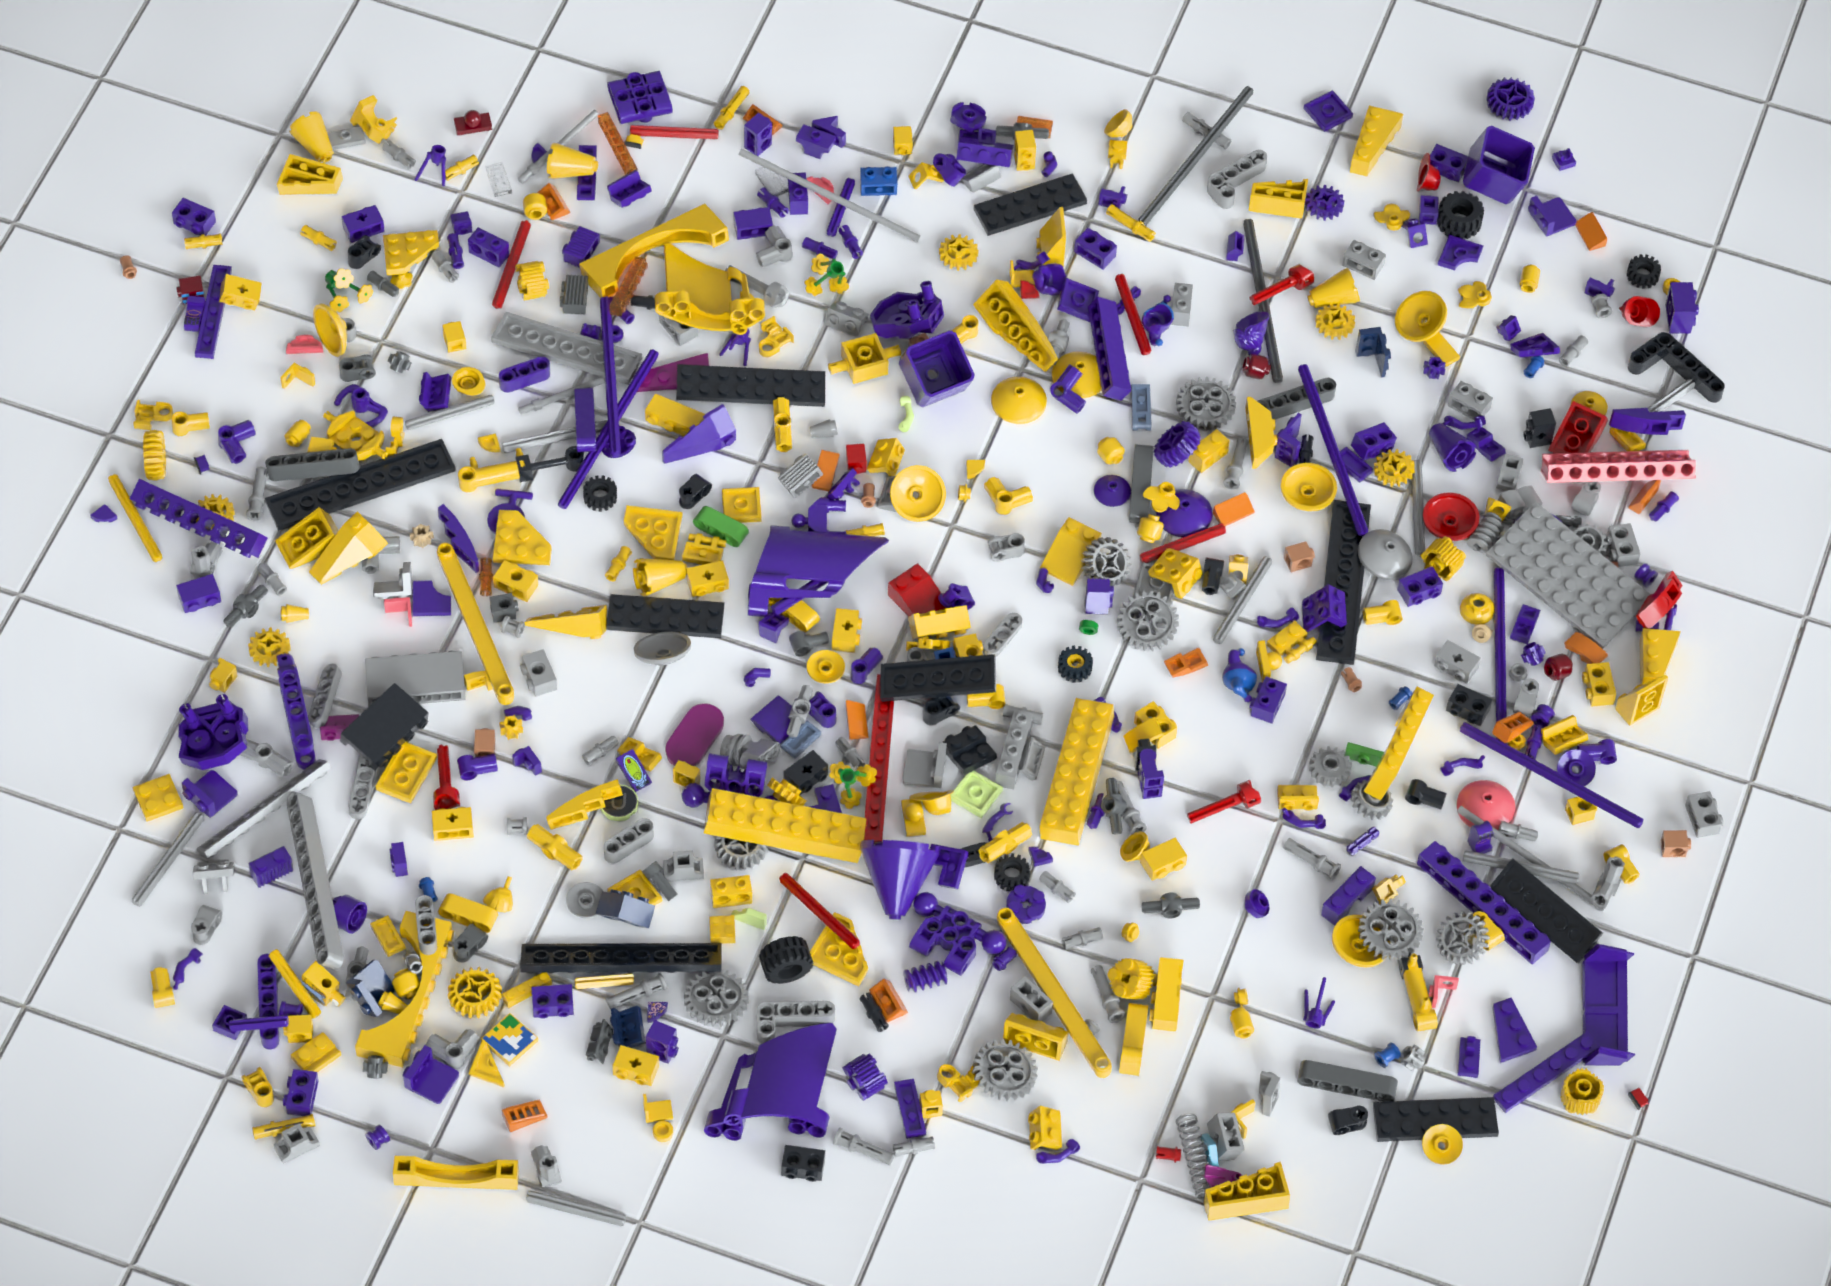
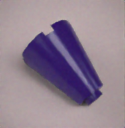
M1438 423L1431 427L1429 436L1444 466L1449 471L1456 472V469L1460 467L1464 469L1473 461L1476 456V445L1473 441L1443 423Z

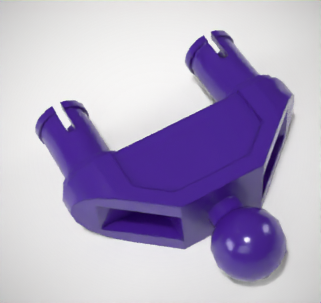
M821 497L808 508V517L799 513L792 516L791 523L795 528H802L804 525H808V531L846 534V531H829L827 529V513L829 511L846 512V500H829L827 497Z

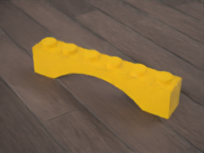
M394 1156V1185L518 1190V1160L497 1159L476 1165H447L423 1160L416 1156Z

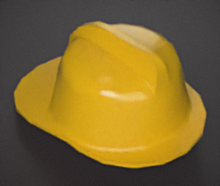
M954 790L920 792L910 795L909 799L922 801L925 809L933 815H942L951 812L950 794L954 793Z

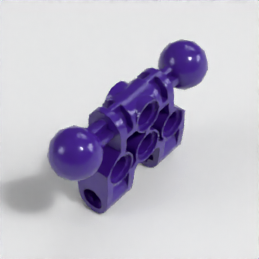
M709 753L704 784L709 792H706L697 783H690L682 790V801L688 807L697 808L703 803H708L712 788L759 797L763 794L768 762L748 759L745 774L739 772L730 773L727 770L729 756ZM712 779H717L719 782H718V783H715V782H713V781H711V780H712ZM731 782H736L739 785L734 786L731 784ZM750 785H756L758 788L754 789ZM767 795L766 797H764L766 799L780 801L777 798H775L774 795Z
M923 892L916 896L913 902L916 913L923 917L932 915L935 917L925 918L913 936L909 948L928 957L936 945H941L944 950L950 951L944 961L945 968L960 976L964 974L976 956L975 939L982 943L983 949L988 954H1000L1005 949L1007 942L1001 931L994 929L987 932L981 929L982 924L968 917L965 912L954 910L948 905L945 908L938 905V900L932 893ZM956 922H963L964 924L957 925ZM934 927L937 930L930 931L929 928ZM946 937H953L954 939H953V940H946L945 938H946ZM964 946H968V947H970L971 949L965 950V949H963V947H964Z

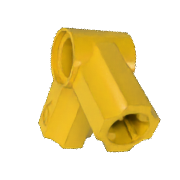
M995 477L989 478L984 483L985 490L995 503L996 512L1001 515H1007L1012 511V508L1033 501L1029 487L1024 486L1008 491L999 478Z

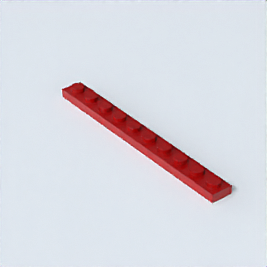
M877 674L869 760V765L877 770V774L875 776L876 781L870 783L867 787L864 817L866 818L864 840H874V844L883 839L894 701L882 702L880 699V674Z

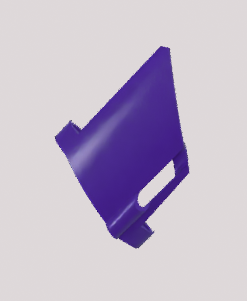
M771 525L770 534L761 554L751 584H749L748 616L766 617L769 598H831L840 591L845 580L870 555L887 544L889 539L875 536L790 530L789 526ZM787 579L829 582L823 591L789 589L786 586Z

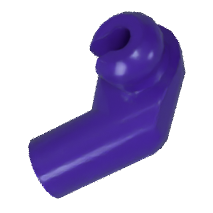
M1047 151L1043 155L1046 167L1041 173L1044 177H1048L1058 165L1056 157L1051 151Z
M1040 568L1036 585L1042 592L1051 593L1054 589V584H1050V581L1046 580L1048 570Z
M753 668L744 676L743 681L747 687H753L757 678H770L771 670L770 668Z
M514 706L504 709V715L507 717L522 715L523 721L532 719L530 708Z

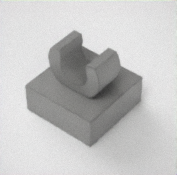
M1231 572L1219 587L1231 599H1235L1246 587V584L1235 573Z

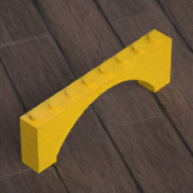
M702 204L580 263L581 276H588V285L600 298L605 296L613 297L619 294L618 283L624 270L641 254L653 248L663 246L665 243L691 242L711 245L715 248L729 241L727 226L706 204Z
M405 911L399 927L400 936L406 938L421 959L423 968L419 989L411 1003L395 1018L369 1030L361 1029L355 1045L356 1056L366 1059L371 1055L384 1057L383 1062H388L390 1065L402 1068L405 1061L409 1060L411 1044H415L417 1039V1027H421L424 1015H422L424 1009L427 1010L430 998L428 997L430 992L433 993L435 990L436 975H440L442 959H446L448 954V942H452L455 931L452 930V923L450 921L435 918L437 950L432 955H425L419 949L416 913Z

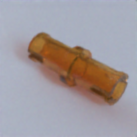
M486 557L480 559L481 567L478 578L480 580V595L484 596V592H486V597L492 595L494 574L492 573V559L488 558L486 563Z

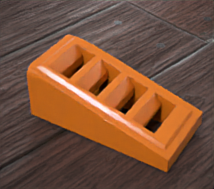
M1517 712L1497 721L1492 733L1502 742L1508 743L1530 728L1534 722L1521 712Z
M540 1099L502 1109V1117L509 1132L548 1118ZM537 1107L540 1114L536 1115L533 1108ZM529 1110L532 1116L528 1117L526 1111ZM522 1113L524 1118H520L519 1114Z

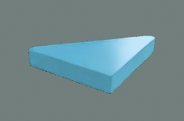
M1208 1133L1202 1134L1200 1138L1208 1149L1205 1151V1155L1208 1156L1207 1162L1210 1163L1209 1165L1219 1167L1216 1143Z

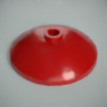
M1449 492L1438 494L1426 503L1423 510L1424 525L1431 534L1441 539L1444 536L1449 537L1452 541L1466 539L1475 532L1479 524L1480 517L1476 505L1469 498L1461 494Z

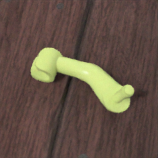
M901 396L899 400L900 406H905L906 417L898 427L900 431L907 432L914 419L910 397Z

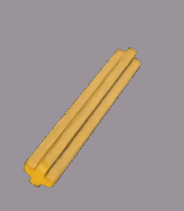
M278 949L273 950L269 954L271 961L308 1014L312 1015L313 1019L321 1014V1010L280 951Z

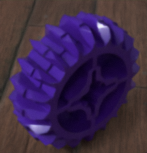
M1504 77L1502 81L1497 79L1496 83H1492L1487 92L1486 100L1488 108H1491V113H1496V117L1502 116V119L1509 118L1510 121L1512 118L1518 120L1521 117L1524 119L1526 115H1529L1535 101L1534 92L1530 85H1525V81L1520 82L1519 78L1513 80L1510 77L1507 80Z
M1183 421L1175 426L1172 425L1169 430H1166L1154 446V456L1159 463L1165 467H1176L1179 463L1182 464L1184 460L1188 459L1190 455H1193L1201 439L1198 429L1193 424Z

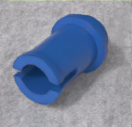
M1533 356L1531 358L1530 364L1523 371L1526 377L1533 378L1539 368L1544 366L1545 361L1543 357Z
M1406 686L1399 688V692L1388 701L1389 705L1394 710H1398L1406 700H1409L1412 691Z
M424 877L419 881V888L422 889L423 895L430 896L434 903L438 900L433 887L434 881L430 877Z

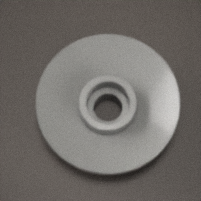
M590 882L579 883L573 886L566 897V904L570 912L581 918L596 916V910L603 891L602 888Z

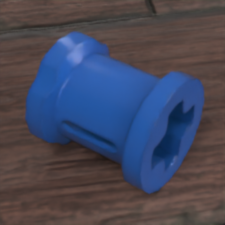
M1390 1042L1381 1052L1377 1051L1374 1053L1377 1063L1381 1067L1386 1068L1389 1062L1401 1057V1052L1394 1043Z

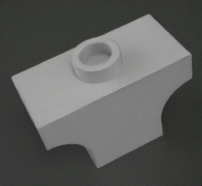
M1505 454L1496 486L1497 489L1504 491L1516 489L1523 458Z
M693 850L673 852V856L670 859L663 860L664 877L667 881L704 879L703 858L695 857Z
M300 1123L281 1132V1139L273 1144L283 1164L320 1146L319 1140L311 1127L302 1128Z

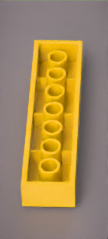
M1079 698L1075 699L1039 826L1041 839L1079 846L1114 720V704Z
M712 788L707 803L703 833L858 863L861 856V841L864 840L866 818Z

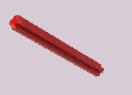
M528 220L521 221L492 302V306L495 309L503 307L516 270L515 265L519 262L531 228V223Z
M784 873L779 877L780 883L851 949H856L860 946V940L788 873Z

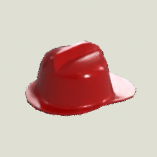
M1429 153L1423 156L1420 163L1417 192L1420 189L1436 191L1440 185V171L1430 164Z
M1633 296L1619 307L1622 317L1631 325L1651 327L1656 324L1660 317V307L1651 298Z

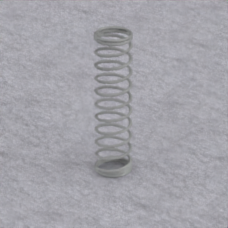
M1184 1114L1176 1119L1177 1130L1180 1132L1181 1145L1184 1147L1183 1152L1186 1154L1185 1159L1188 1161V1168H1190L1189 1174L1192 1175L1191 1181L1194 1183L1193 1188L1196 1190L1195 1197L1197 1200L1204 1201V1197L1198 1195L1210 1187L1200 1189L1209 1184H1206L1208 1183L1207 1181L1198 1182L1205 1178L1203 1177L1204 1174H1196L1205 1171V1166L1201 1168L1194 1167L1199 1164L1207 1163L1209 1165L1210 1163L1204 1161L1208 1157L1202 1154L1206 1149L1199 1147L1204 1141L1197 1140L1202 1134L1195 1133L1200 1127L1193 1126L1198 1122L1197 1116L1195 1114ZM1187 1117H1194L1192 1119L1185 1120L1182 1123H1178V1121H1180L1181 1119ZM1179 1127H1187L1183 1131L1179 1130ZM1190 1128H1198L1197 1130L1192 1132H1184L1185 1130ZM1182 1133H1183V1134H1189V1135L1186 1136L1185 1138H1182V1137H1181V1134H1182ZM1192 1135H1200L1194 1139H1186ZM1183 1141H1192L1186 1146L1183 1144ZM1195 1142H1202L1197 1146H1188ZM1185 1148H1194L1188 1153L1185 1151ZM1204 1149L1202 1152L1190 1154L1194 1150ZM1187 1155H1197L1190 1160L1187 1159ZM1200 1156H1206V1157H1205L1204 1159H1202V1160L1191 1161V1160H1193L1194 1158H1197V1157H1200ZM1189 1162H1199L1192 1167L1189 1166ZM1191 1169L1199 1170L1194 1174L1191 1173ZM1193 1177H1202L1196 1181H1193ZM1195 1184H1204L1198 1189L1195 1188Z

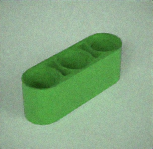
M703 506L693 519V524L696 528L713 537L716 536L722 540H727V544L733 547H739L749 534V529L744 524L708 506Z

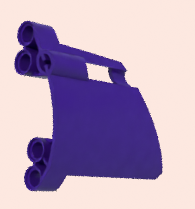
M833 1023L818 1024L788 1032L759 1045L757 1052L751 1055L743 1054L740 1056L722 1106L708 1113L704 1133L714 1138L724 1134L727 1139L737 1141L742 1137L746 1118L778 1116L789 1117L788 1129L794 1134L800 1135L808 1131L813 1137H824L830 1116L827 1112L818 1108L817 1104L837 1031ZM753 1066L748 1087L736 1090L741 1069Z

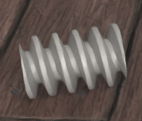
M1486 513L1475 532L1467 540L1468 546L1475 551L1487 553L1493 546V543L1496 542L1497 537L1500 536V532L1504 530L1501 518L1495 513Z

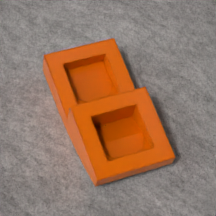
M821 450L817 466L822 471L823 476H820L812 484V488L830 491L840 459L839 453Z
M1575 632L1564 642L1566 649L1579 654L1581 661L1587 664L1601 663L1608 657V654L1599 645L1579 632Z
M1199 647L1183 656L1179 653L1164 661L1172 678L1190 674L1208 666Z

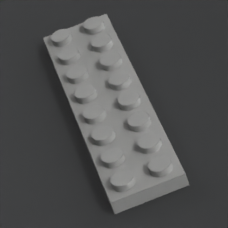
M509 312L504 313L491 337L492 343L537 357H546L550 361L605 378L602 341ZM614 345L616 381L629 385L642 361V354Z

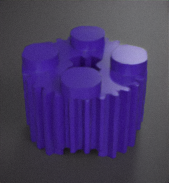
M870 1053L867 1055L862 1054L842 1067L844 1073L849 1077L847 1084L851 1090H857L862 1101L884 1089V1085L888 1083L885 1074L880 1072L876 1066L877 1061Z

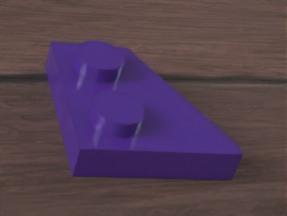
M1544 333L1510 344L1511 351L1519 358L1560 353V347Z

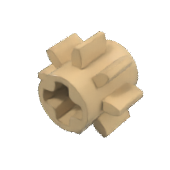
M420 524L412 527L410 540L413 541L414 546L424 548L428 544L431 545V539L434 538V535L430 531L429 525L426 527Z

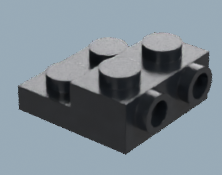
M976 725L973 727L966 726L962 729L961 733L955 736L950 734L943 741V743H947L946 755L963 775L997 759V753L987 743L986 736Z

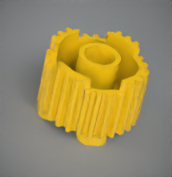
M532 261L515 265L516 272H519L517 285L519 293H523V301L545 297L547 289H549L548 279H544L543 272H545L543 261Z
M1446 536L1442 539L1437 538L1420 555L1425 563L1424 568L1433 567L1439 578L1446 582L1463 566V560L1466 558L1465 553L1457 549L1452 540Z
M1125 958L1121 959V961L1118 960V963H1115V966L1109 969L1107 976L1111 981L1109 983L1112 985L1111 989H1113L1116 996L1132 1000H1143L1147 998V995H1150L1151 990L1149 988H1152L1151 984H1153L1152 980L1155 974H1153L1152 966H1147V963L1144 961Z
M1577 1068L1575 1072L1573 1071L1572 1074L1566 1076L1560 1093L1561 1102L1565 1105V1110L1569 1113L1576 1112L1577 1115L1579 1113L1581 1115L1584 1113L1586 1115L1594 1113L1600 1105L1604 1092L1603 1081L1598 1079V1076L1595 1077L1594 1073L1591 1074L1587 1068L1585 1070Z

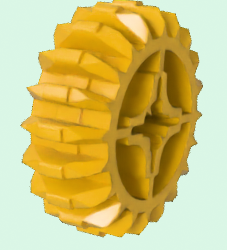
M157 430L145 431L143 436V460L146 478L153 481L164 479L166 476V450L163 432Z
M480 966L477 970H473L470 967L469 971L463 969L462 974L456 973L455 979L451 978V985L448 986V999L450 1000L451 1007H454L456 1013L461 1011L462 1017L468 1014L470 1019L473 1015H476L479 1019L480 1014H484L487 1017L488 1011L494 1012V1006L498 1007L499 1000L502 998V986L499 979L495 978L494 973L489 974L487 968L481 971ZM465 985H467V988H465L464 990H462L463 992L459 993L460 990H461ZM490 992L489 996L483 1000L482 998Z

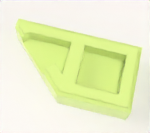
M745 908L741 912L734 910L731 915H734L735 920L764 930L767 925V915L754 909Z

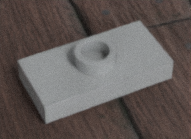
M360 126L327 132L333 150L366 144L364 132Z
M1033 737L1027 739L1018 771L1032 781L1037 779L1046 746Z

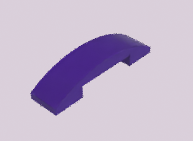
M579 145L580 152L594 156L597 161V145ZM594 171L593 175L578 176L577 200H595L596 172Z

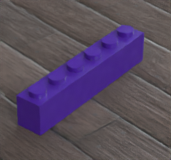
M1097 297L1088 306L1102 393L1105 397L1122 401L1131 392V384L1117 305L1115 301Z

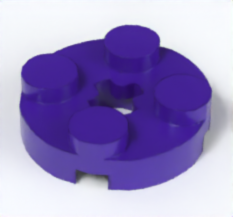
M960 102L953 106L950 121L959 128L964 129L965 132L973 133L975 130L984 127L987 116H985L986 112L981 106L971 102L969 105H964V102Z
M1017 885L1007 897L1006 908L1013 911L1020 923L1029 924L1036 919L1038 921L1044 915L1046 908L1045 895L1035 887ZM1022 902H1029L1031 906L1024 908Z

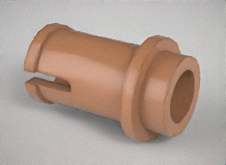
M128 255L121 257L120 263L123 268V276L127 279L134 278L137 269L133 266L131 257Z
M872 483L863 485L861 503L866 508H871L876 503L874 497L875 485Z
M1351 667L1345 668L1341 672L1350 691L1357 692L1362 688V681L1356 677Z

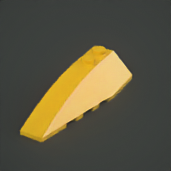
M996 279L973 306L994 333L1000 335L1007 343L1013 345L1016 350L1047 372L1058 360L1051 343L1031 311L1010 283Z

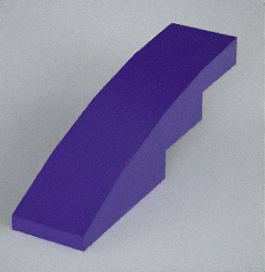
M442 504L438 507V517L444 523L445 535L451 539V545L456 555L475 573H478L479 562L469 536L456 516Z

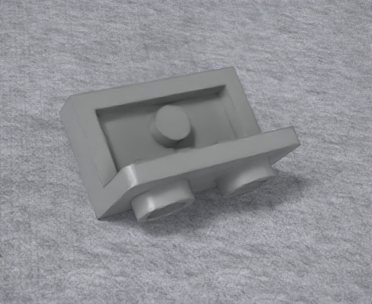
M835 301L827 310L824 324L857 337L861 326L868 320L869 314L860 308H853L847 306L844 302Z

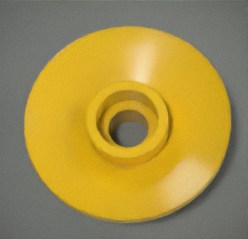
M1583 391L1572 398L1571 404L1575 401L1602 415L1607 413L1608 405L1606 400L1596 392Z
M817 651L807 661V672L816 682L824 684L833 683L843 676L845 662L834 651Z
M1438 1124L1427 1130L1422 1140V1148L1429 1160L1436 1164L1446 1165L1458 1159L1463 1149V1141L1455 1128L1445 1124ZM1443 1143L1445 1149H1440L1438 1144Z

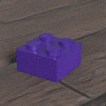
M391 843L389 851L392 872L395 873L396 877L407 876L408 870L404 843Z
M224 1005L212 1024L213 1031L236 1040L241 1031L232 1032L229 1028V1021L247 1018V1014Z

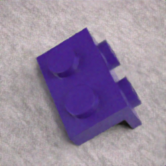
M637 170L607 185L611 201L622 208L629 206L635 200L643 198L646 194L652 192L651 186L641 180Z
M423 372L419 402L428 412L448 408L452 379L449 374L431 377L428 372Z

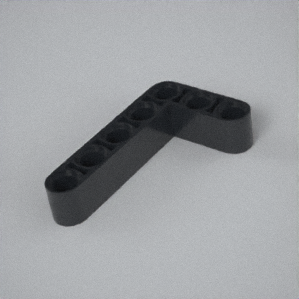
M1661 332L1631 353L1628 364L1630 373L1639 375L1663 359L1685 380L1691 379L1695 382L1694 388L1708 401L1717 403L1722 399L1725 388L1724 382L1671 334Z

